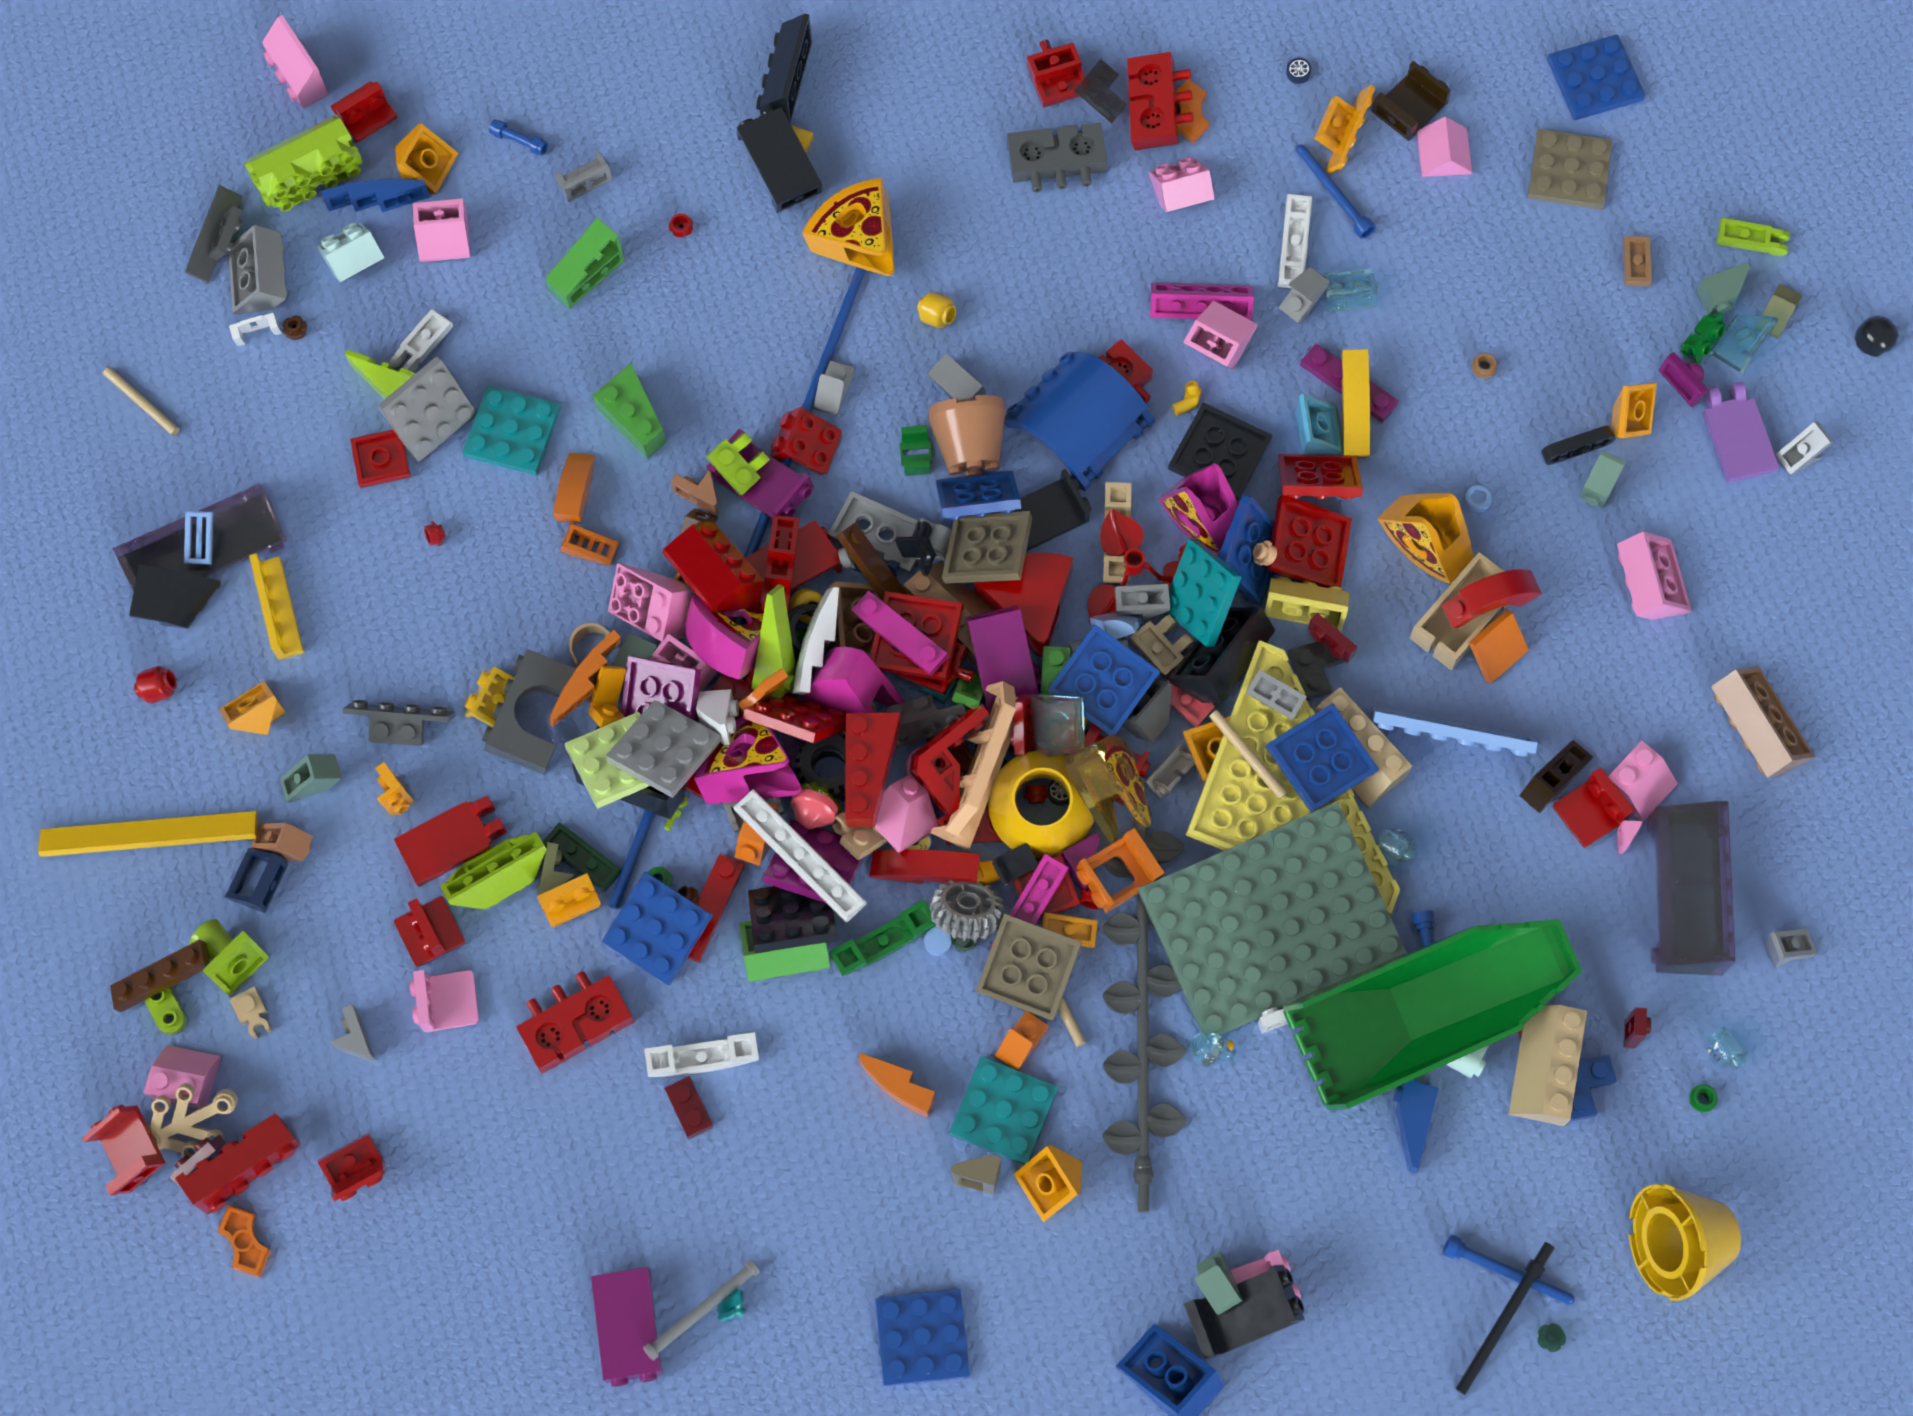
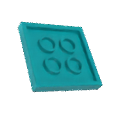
M487 385L462 454L469 459L537 476L561 406L559 403Z
M1189 538L1169 589L1170 610L1167 613L1204 646L1215 647L1242 576L1198 539Z
M981 1056L951 1126L949 1135L1025 1165L1031 1158L1058 1087Z

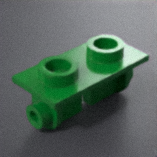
M1719 312L1717 316L1709 313L1702 317L1694 328V333L1700 334V336L1690 333L1681 345L1680 352L1683 356H1694V361L1698 364L1703 357L1708 356L1713 344L1725 332L1722 312Z

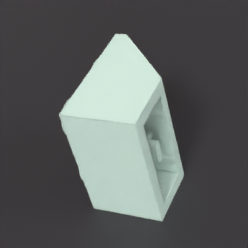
M354 222L343 228L344 232L337 236L329 235L321 240V244L317 246L334 276L340 282L384 258L371 232L362 223L356 224Z

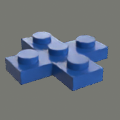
M1580 1055L1569 1122L1595 1117L1597 1110L1591 1089L1617 1082L1609 1055L1582 1060Z

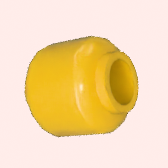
M936 292L926 294L925 297L919 300L917 305L920 320L924 324L935 328H944L950 325L956 316V307L953 300Z
M809 588L799 589L790 597L789 611L801 604H819L823 596ZM813 613L802 615L798 621L809 624Z

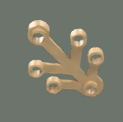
M188 1083L181 1084L175 1093L177 1104L172 1123L162 1127L164 1115L170 1108L171 1101L167 1096H157L151 1105L153 1116L148 1128L156 1139L159 1150L166 1148L180 1152L182 1157L187 1154L190 1157L194 1155L189 1153L186 1148H192L195 1153L197 1152L194 1147L198 1143L194 1141L186 1143L170 1137L176 1133L203 1140L206 1137L211 1140L210 1136L216 1137L220 1134L224 1139V1134L220 1130H208L194 1125L217 1113H231L238 1103L236 1093L230 1089L220 1090L212 1103L186 1115L189 1101L194 1096L195 1090ZM181 1090H186L189 1096L182 1095ZM157 1102L164 1103L165 1108H160ZM219 1102H226L228 1107L222 1106Z

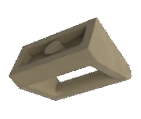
M987 1155L953 1164L951 1167L953 1184L994 1195L1001 1171V1157Z

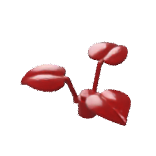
M1111 509L1103 522L1100 542L1103 550L1109 556H1121L1124 554L1125 572L1121 586H1126L1130 574L1139 575L1144 569H1147L1156 579L1163 581L1161 584H1168L1170 589L1180 561L1167 563L1163 568V576L1159 575L1150 566L1149 562H1145L1144 553L1138 549L1144 539L1141 526L1132 518ZM1099 585L1091 591L1087 602L1089 618L1102 614L1117 613L1115 587L1113 585Z

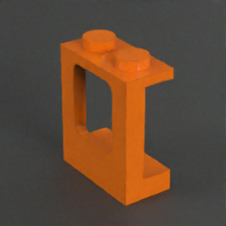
M1135 828L1126 832L1123 838L1090 858H1083L1076 867L1078 870L1076 874L1083 885H1088L1093 893L1091 896L1098 908H1103L1106 913L1137 895L1138 888L1161 879L1165 874ZM1119 857L1134 878V883L1110 897L1093 870L1110 859Z

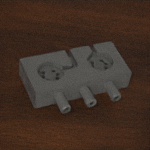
M1101 123L1081 125V131L1077 132V126L1058 127L1056 135L1052 134V128L1007 133V146L1013 183L1031 181L1033 192L1042 191L1041 179L1056 178L1057 188L1062 190L1067 187L1066 176L1081 175L1082 185L1088 187L1092 184V173L1107 172V157Z

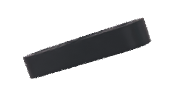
M1606 425L1552 443L1543 448L1541 454L1545 463L1552 465L1603 448L1611 444L1616 437L1611 427Z

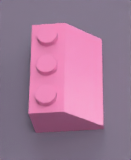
M283 15L279 16L262 42L266 50L263 56L270 67L273 65L276 67L277 70L274 72L280 83H286L289 87L286 91L293 102L298 101L302 109L328 96V92L317 66Z
M1643 531L1617 543L1619 550L1618 558L1623 565L1626 575L1625 583L1630 590L1633 600L1632 608L1638 617L1653 620L1692 612L1671 539Z

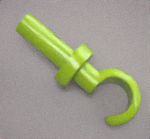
M685 795L684 801L679 805L672 818L667 820L664 827L665 830H671L675 818H679L681 815L679 809L687 805L688 799Z

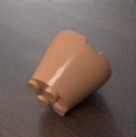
M976 395L975 399L958 400L957 398H952L929 407L928 421L949 475L955 476L966 473V476L981 475L983 470L995 471L1000 469L1006 414L1003 398L993 395Z

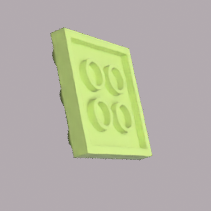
M639 712L564 743L597 809L650 786L608 763L606 760V754L641 716Z

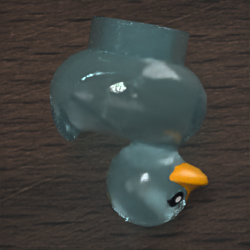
M1198 1033L1190 1042L1189 1049L1194 1053V1059L1200 1066L1210 1067L1218 1059L1229 1062L1236 1056L1234 1042L1228 1040L1224 1043L1218 1034L1210 1033L1205 1035L1204 1033Z

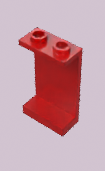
M816 520L798 530L791 591L834 568L837 574L842 572L843 566L839 559V548L837 546L834 548L830 542L828 531L824 526L820 527ZM769 545L745 557L764 580ZM762 591L761 598H760V601H759L760 603H762L763 591Z

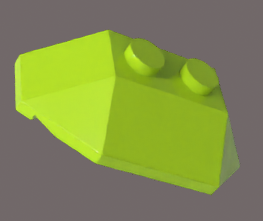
M537 832L509 838L461 865L449 877L448 881L444 882L440 887L450 905L486 910L533 883L547 849Z

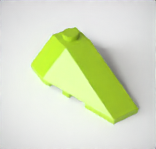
M350 350L345 352L350 366L384 400L416 374L404 368H401L398 372L389 363L383 362L380 366L368 356Z
M778 584L766 596L751 688L756 689L763 680L778 670L784 669L788 679L772 695L780 699L788 691L793 690L795 659L784 587Z

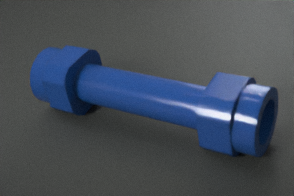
M494 119L489 126V133L495 137L502 139L504 136L529 147L530 151L536 155L543 156L547 151L548 142L544 141L543 138L538 136L531 138L508 128L506 122Z

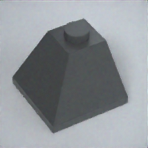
M1156 678L1122 724V727L1135 737L1153 743L1169 724L1172 685L1169 682Z

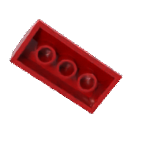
M715 522L692 524L663 549L662 553L712 613L758 607L765 580Z

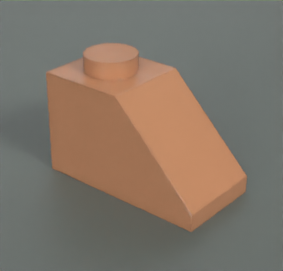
M288 823L259 824L257 839H253L250 848L273 853L288 861H303L310 852V843L313 836Z

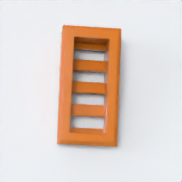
M570 523L560 552L610 566L619 542ZM574 537L579 538L577 545L571 544ZM584 539L589 541L586 549L581 547ZM594 542L599 543L596 553L591 551ZM604 545L609 546L606 557L601 555Z

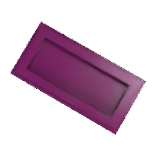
M1675 352L1668 355L1658 369L1691 407L1698 404L1708 390L1702 383L1704 378L1702 366L1696 362L1684 363Z

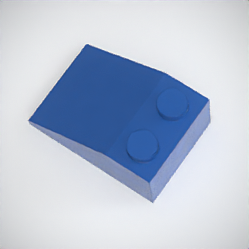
M1155 1323L1116 1365L1125 1376L1169 1416H1199L1224 1388V1384L1214 1368Z

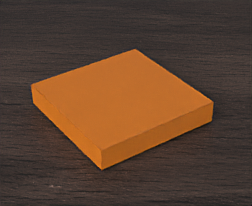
M1507 609L1469 642L1485 681L1491 684L1529 651L1513 612Z

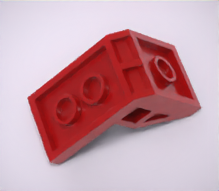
M974 705L911 755V773L927 790L929 796L942 813L951 815L959 809L960 764L947 748L952 747L954 749L965 740L963 735L968 731L973 730L975 732L987 723L985 718L990 714L984 706ZM939 759L940 764L936 767L935 762Z

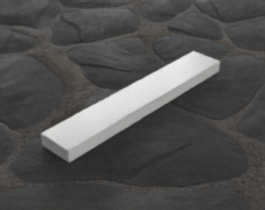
M754 789L733 807L734 811L846 923L866 905V901Z

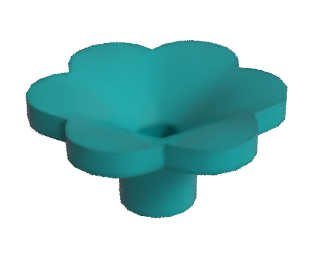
M736 1289L718 1305L716 1312L718 1313L719 1321L724 1322L727 1319L734 1318V1316L741 1318L744 1315L745 1309L742 1307L744 1298H742L743 1292L740 1289Z

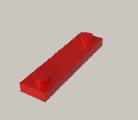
M719 854L697 905L713 914V917L687 958L700 963L745 868L744 863Z

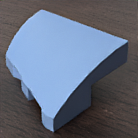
M1108 613L1089 618L1092 627L1096 624L1115 639L1134 634L1137 631L1136 629L1140 627L1139 624L1143 623L1142 617L1136 614L1117 615V613Z

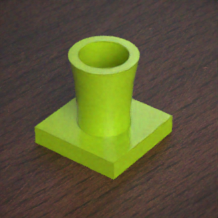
M216 919L206 921L200 925L190 939V944L199 939L207 943L210 963L202 971L229 997L270 958L244 931L233 940L220 921Z

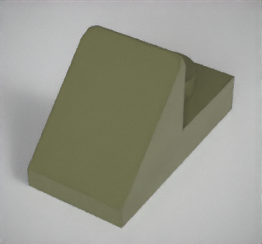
M1779 284L1755 328L1778 339L1803 295Z
M546 842L545 847L547 850L542 862L537 896L562 885L575 876V874L554 871V866H560L562 850H557L558 844Z

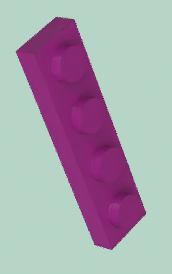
M1316 343L1301 360L1300 366L1342 395V361ZM1369 380L1370 415L1383 423L1396 408L1399 400Z

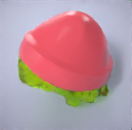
M816 782L800 784L802 791L792 796L790 805L797 821L810 830L832 825L836 820V816L843 810L840 802L828 792L826 785L817 786Z

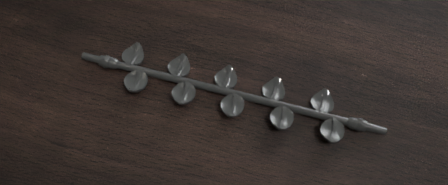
M1140 779L1151 821L1152 812L1150 811V805H1148L1146 779ZM1134 806V811L1132 812L1134 827L1158 863H1165L1176 858L1183 851L1184 844L1169 832L1161 830L1150 834L1148 837L1150 824L1138 806ZM1114 857L1104 863V866L1112 875L1124 879L1132 877L1119 857ZM1138 893L1137 919L1126 913H1118L1103 925V931L1107 938L1117 945L1128 946L1137 941V987L1129 982L1119 981L1111 985L1103 993L1106 1005L1118 1014H1131L1137 1009V1057L1125 1050L1116 1051L1103 1062V1069L1110 1079L1119 1084H1129L1138 1078V1128L1130 1122L1117 1121L1102 1136L1106 1146L1117 1154L1128 1155L1138 1149V1157L1135 1161L1133 1173L1135 1184L1138 1185V1212L1148 1213L1149 1185L1152 1184V1178L1154 1177L1152 1162L1149 1157V1131L1157 1137H1169L1181 1130L1187 1121L1186 1117L1168 1104H1158L1149 1111V1061L1158 1067L1171 1066L1184 1056L1186 1048L1170 1035L1163 1033L1153 1036L1148 1042V990L1155 997L1166 998L1177 993L1181 987L1173 969L1169 966L1158 965L1148 972V923L1153 928L1154 926Z

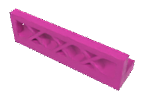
M1151 283L1150 318L1197 319L1213 301H1216L1252 321L1253 288L1252 286Z

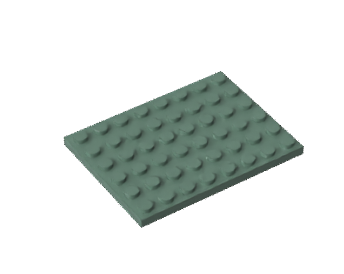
M1338 802L1137 889L1205 1042L1262 1017V1013L1274 1007L1278 1009L1283 1008L1282 1006L1317 991L1319 988L1327 987L1407 953Z

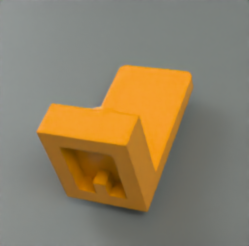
M600 667L588 714L600 728L625 718L616 707L626 674L624 667Z

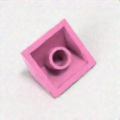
M1445 116L1417 131L1422 177L1472 174L1466 127Z

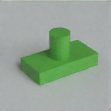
M975 672L971 683L959 678L952 701L956 702L955 705L963 704L966 712L974 705H979L983 695L980 676L977 672Z

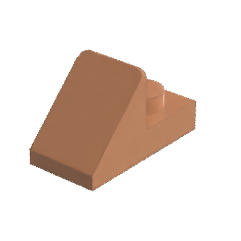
M710 470L699 485L688 476L683 478L675 474L671 480L672 490L675 494L717 516L719 514Z

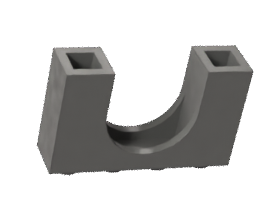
M527 649L525 655H519L513 668L517 671L514 680L508 679L503 693L507 694L504 703L498 702L492 716L496 718L493 727L487 726L482 741L486 742L484 751L544 775L556 745L524 731L515 718L514 708L523 696L532 692H547L559 697L576 669Z

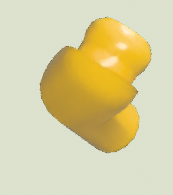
M1189 381L1185 385L1184 399L1171 405L1176 416L1190 411L1199 405L1202 392L1198 382Z

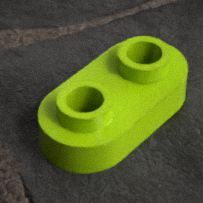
M170 988L160 992L162 996L159 1000L155 1001L154 996L144 1000L156 1025L163 1033L177 1035L184 1030L187 1019ZM173 1015L174 1020L167 1024V1017Z

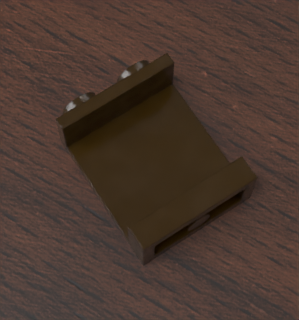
M1412 61L1408 74L1386 96L1380 92L1374 98L1371 112L1409 141L1417 134L1418 130L1423 128L1448 103L1451 90L1446 83L1432 76L1424 66H1420Z

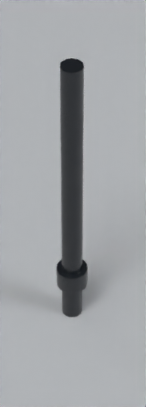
M1544 1242L1535 1259H1530L1525 1268L1527 1272L1455 1388L1463 1395H1466L1536 1278L1540 1279L1545 1271L1544 1265L1555 1249L1551 1244Z

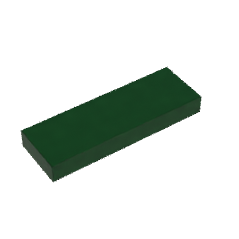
M560 822L543 840L544 845H546V842L558 844L557 850H562L561 859L581 875L587 873L591 882L603 892L609 889L621 873V869Z

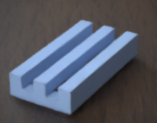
M185 511L184 563L212 564L214 512ZM192 516L197 517L195 558H191ZM203 517H207L205 559H202Z

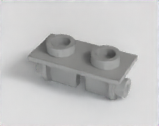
M1179 743L1145 780L1158 799H1161L1166 794L1169 795L1172 788L1180 781V777L1185 775L1192 766H1195L1191 753H1188L1182 743Z

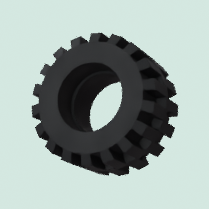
M840 732L838 735L830 736L816 743L808 741L807 744L801 743L799 746L800 752H796L795 755L796 763L794 765L796 776L802 789L821 792V794L830 797L835 804V799L838 798L842 802L845 801V734ZM825 757H836L845 764L842 772L832 778L820 777L813 769L816 763Z

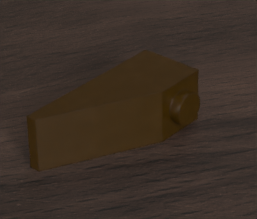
M1572 740L1534 775L1519 796L1537 812L1541 813L1593 759V756Z

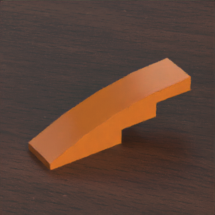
M615 630L593 648L567 682L550 715L549 724L552 727L593 695L595 686L591 682L598 677L600 667L607 666L608 661L605 657L620 646L621 637Z

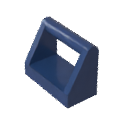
M248 848L225 894V898L266 913L288 867L287 862L281 856ZM255 858L267 862L252 896L239 895L238 893Z

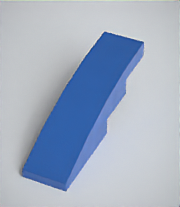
M407 179L369 180L344 184L321 191L329 211L352 204L355 212L379 205L383 213L430 197L424 181Z

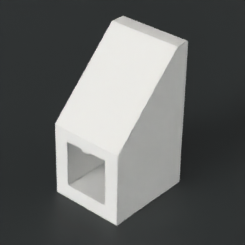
M731 689L699 691L696 710L700 724L720 734L722 744L730 745L731 735L736 732L735 716L739 715L738 701L733 699Z

